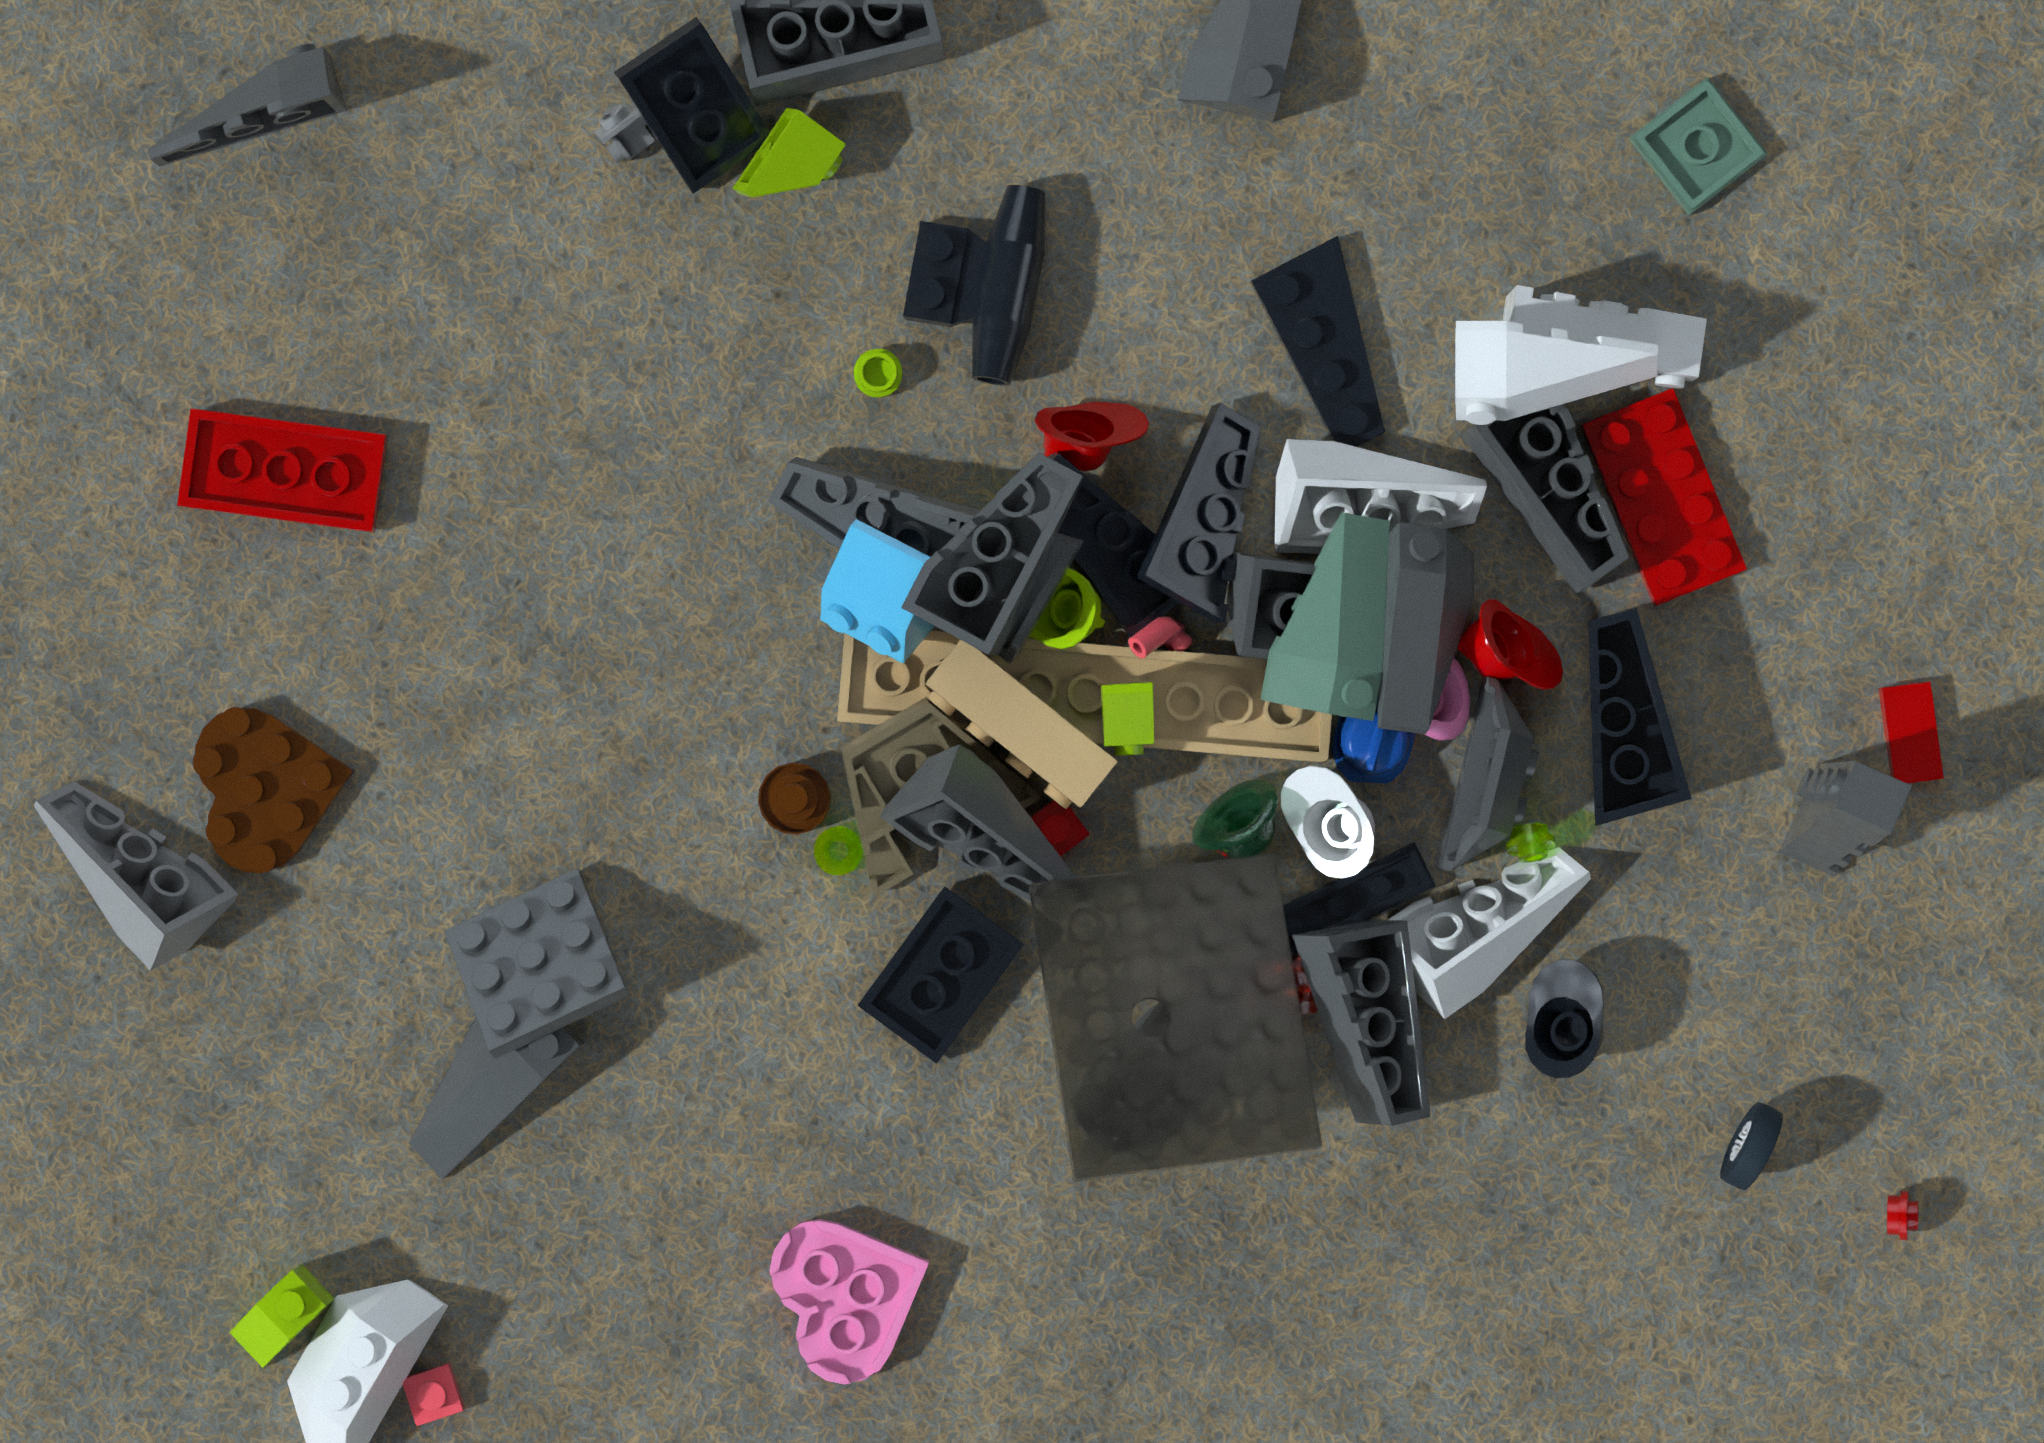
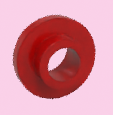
M1901 1191L1900 1195H1888L1887 1235H1900V1240H1908V1231H1918L1919 1203L1918 1201H1909V1191Z

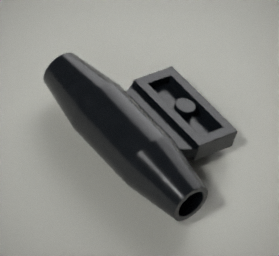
M1008 185L987 242L968 228L920 221L903 317L908 321L953 327L972 321V378L974 380L1001 386L1011 384L1031 329L1045 253V192L1029 186Z

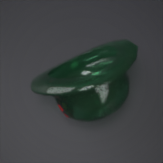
M1246 780L1232 786L1215 799L1197 819L1192 830L1193 843L1202 849L1216 850L1230 861H1247L1263 853L1271 844L1276 831L1274 815L1278 805V796L1275 786L1266 780Z

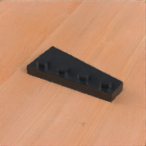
M1338 236L1251 280L1250 283L1332 440L1358 447L1385 433Z
M1222 403L1211 406L1137 575V578L1216 624L1226 622L1228 604H1224L1228 582L1233 581L1236 561L1232 560L1236 536L1242 532L1245 513L1241 512L1245 488L1250 487L1260 432L1259 425Z
M1053 452L1048 456L1050 459L1084 476L1058 533L1084 541L1073 561L1096 589L1099 597L1127 635L1132 637L1150 622L1164 616L1180 603L1137 578L1155 534L1062 455Z

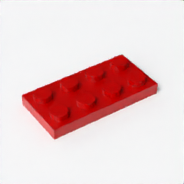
M1674 388L1580 425L1654 607L1747 570Z
M191 408L177 506L375 533L388 436L364 431Z

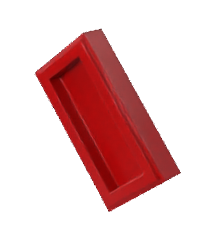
M1931 681L1878 688L1890 776L1907 784L1944 779Z

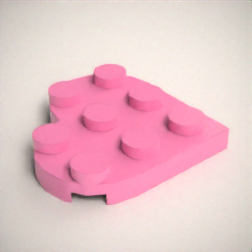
M824 1219L801 1221V1223L799 1222L798 1225L786 1232L773 1251L770 1275L772 1276L773 1288L781 1298L783 1305L799 1315L796 1339L798 1340L799 1352L805 1359L808 1368L826 1381L844 1385L851 1384L854 1381L865 1380L873 1373L880 1371L891 1355L928 1267L929 1260L841 1223Z

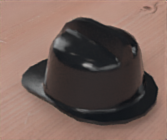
M1572 959L1556 960L1542 968L1535 977L1531 988L1525 1033V1049L1531 1063L1542 1074L1555 1079L1571 1078L1583 1072L1594 1060L1604 1039V1025L1602 1023L1604 1011L1603 988L1596 974L1585 964Z

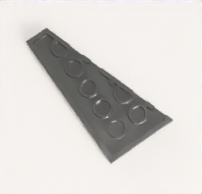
M795 457L788 462L768 500L771 504L839 549L850 525L857 519L929 557L944 547L970 518L972 519L980 512V510L799 457ZM1057 534L1026 603L998 656L1009 663L1018 657L1081 548L1083 540Z

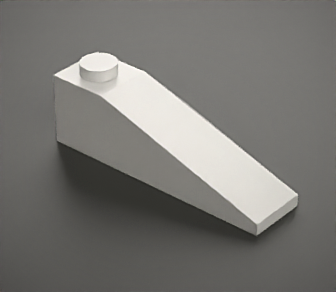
M1456 321V420H1467L1469 423L1476 425L1490 424L1495 420L1506 421L1657 377L1658 345L1606 336L1595 337L1587 343L1575 341L1573 338L1568 337V330L1555 328L1550 330L1549 336L1524 333L1523 323L1511 321Z
M1287 439L1276 475L1275 550L1276 552L1320 554L1341 512L1389 520V531L1399 522L1444 529L1473 524L1476 521L1487 484L1485 479L1335 441Z

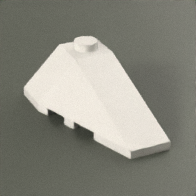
M1560 847L1505 867L1501 874L1502 879L1478 887H1476L1473 880L1458 885L1460 892L1458 896L1434 905L1431 897L1428 896L1414 901L1388 919L1407 921L1416 994L1444 1019L1482 994L1591 879L1590 872Z

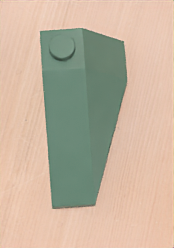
M1344 512L1340 513L1314 563L1315 572L1303 595L1297 596L1291 608L1294 612L1281 637L1277 636L1269 650L1260 700L1326 714L1374 720L1383 672L1389 520Z

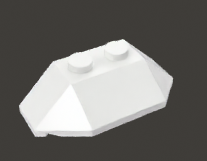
M403 1280L337 1295L287 1380L305 1442L369 1443L448 1305L411 1280Z

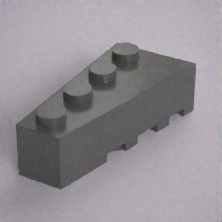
M1367 920L1292 935L1355 1123L1393 1126L1431 1117L1407 921Z

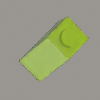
M786 108L732 189L741 195L753 198L819 185L822 179L825 181L829 180L840 167L843 157L839 154L846 144L802 111Z
M1153 682L1102 685L1100 689L1104 747L1114 746L1115 756L1143 755L1144 745L1154 744Z
M300 1264L292 1269L259 1300L229 1333L264 1368L323 1312L335 1298L303 1264Z

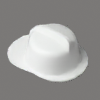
M1319 766L1297 769L1286 779L1281 791V808L1287 823L1303 847L1306 856L1316 869L1327 876L1337 878L1356 875L1367 866L1374 852L1375 823L1371 811L1364 802L1357 799L1350 786L1339 774L1326 767Z

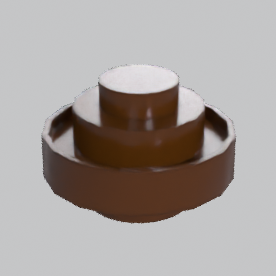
M790 762L777 766L766 775L759 788L758 804L762 816L771 827L785 834L799 835L812 831L824 821L830 810L831 793L828 783L818 770L807 764Z

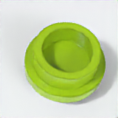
M871 349L857 359L853 375L857 387L865 395L873 398H884L898 389L902 381L903 371L900 361L893 353L885 349Z

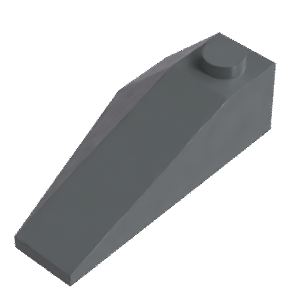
M1038 452L995 494V497L972 519L970 518L944 547L936 551L924 563L901 608L988 655H999L1026 603L1084 476Z
M475 1017L409 1144L444 1179L583 1046L585 1041L567 1025L495 1059L488 1051Z

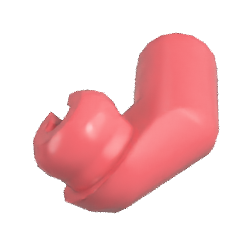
M1163 616L1156 618L1129 638L1128 644L1136 656L1145 658L1158 647H1163L1164 645L1168 651L1184 652L1192 645V638L1185 633L1184 629L1186 627L1181 622L1171 617Z

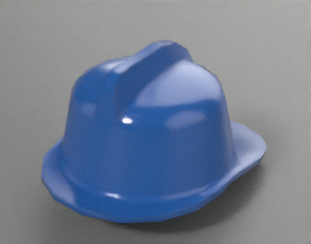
M1377 699L1373 721L1339 716L1333 738L1332 754L1337 768L1348 780L1352 782L1386 784L1403 772L1409 760L1416 733L1378 728Z

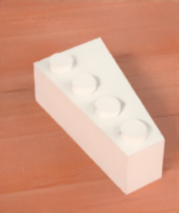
M1516 285L1506 296L1503 321L1523 323L1524 333L1549 336L1550 330L1555 328L1568 330V337L1573 338L1575 341L1587 343L1595 337L1606 336L1657 344L1658 369L1655 385L1667 388H1684L1685 381L1692 382L1699 377L1707 318L1650 308H1639L1638 314L1628 313V306L1605 300L1589 302V307L1579 306L1580 300L1575 298L1576 295L1560 292L1540 295V299L1532 298L1534 288Z

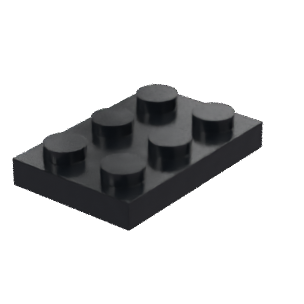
M697 17L614 72L684 183L693 194L756 152L770 133Z
M944 886L857 1006L937 1064L1023 947L1024 943Z

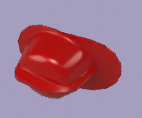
M1089 402L1067 407L1044 408L1037 412L1034 420L1038 429L1044 433V455L1048 457L1053 452L1059 453L1080 471H1094L1104 464L1113 446L1138 440L1147 433L1149 426L1146 415L1136 407L1109 402Z
M1487 599L1481 604L1479 619L1472 623L1461 636L1457 649L1473 663L1476 670L1484 678L1492 677L1502 681L1518 677L1542 690L1555 688L1562 679V662L1557 650L1545 634L1535 625L1512 612L1498 600Z

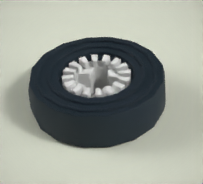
M1757 1102L1749 1109L1736 1129L1725 1153L1720 1170V1178L1723 1181L1742 1190L1748 1189L1754 1183L1766 1165L1779 1137L1783 1122V1114L1760 1102Z

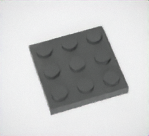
M578 868L444 930L488 1051L495 1059L630 996L586 882Z

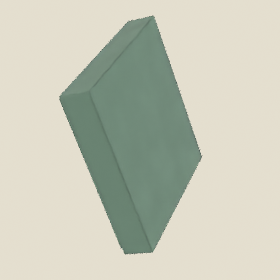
M1708 77L1629 138L1630 142L1688 216L1768 154Z

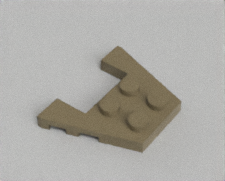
M926 697L841 747L869 885L875 896L914 874L890 834V831L895 828L880 816L886 805L928 757L960 744L964 748L976 753L981 761L996 771L1023 808L1041 799L1031 784Z

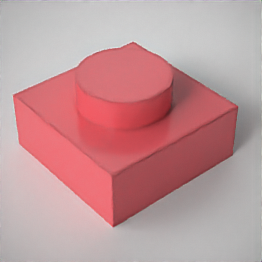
M450 1362L409 1375L403 1382L416 1426L465 1410Z

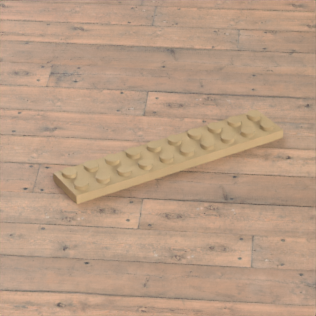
M930 631L903 664L888 655L875 652L869 645L845 633L837 722L880 725L925 697L928 698L933 690L925 684L960 639L947 632ZM1028 639L1018 657L1011 663L998 655H988L982 652L1095 744H1103L1101 686L1153 682L1154 744L1144 745V748L1328 763L1332 714L1260 700L1268 659L1168 650H1154L1145 658H1139L1132 652L1130 647L1078 643L1074 647L1058 649L1036 639ZM957 709L949 716L965 730L972 722Z

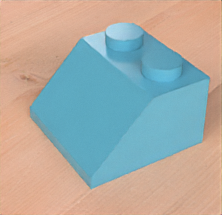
M855 519L850 525L822 587L820 620L828 624L833 630L839 633H846L869 645L875 652L888 655L904 664L934 628V625L901 608L921 568L930 557Z

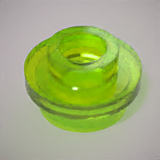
M1529 823L1512 829L1510 841L1507 842L1506 848L1507 853L1518 857L1520 862L1530 863L1547 858V852L1555 848L1556 841L1555 836L1549 834L1546 824Z
M836 826L826 829L818 836L814 845V857L818 866L831 875H845L857 868L863 856L860 838L854 831L846 827ZM836 841L845 843L848 848L847 856L840 861L834 860L829 854L831 844Z

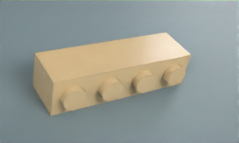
M959 640L925 683L933 690L928 696L931 702L949 716L956 709L972 721L966 730L987 747H990L996 740L1010 752L1005 761L1027 779L1033 771L1049 783L1043 791L1065 809L1072 802L1081 808L1118 762L981 651L962 640Z

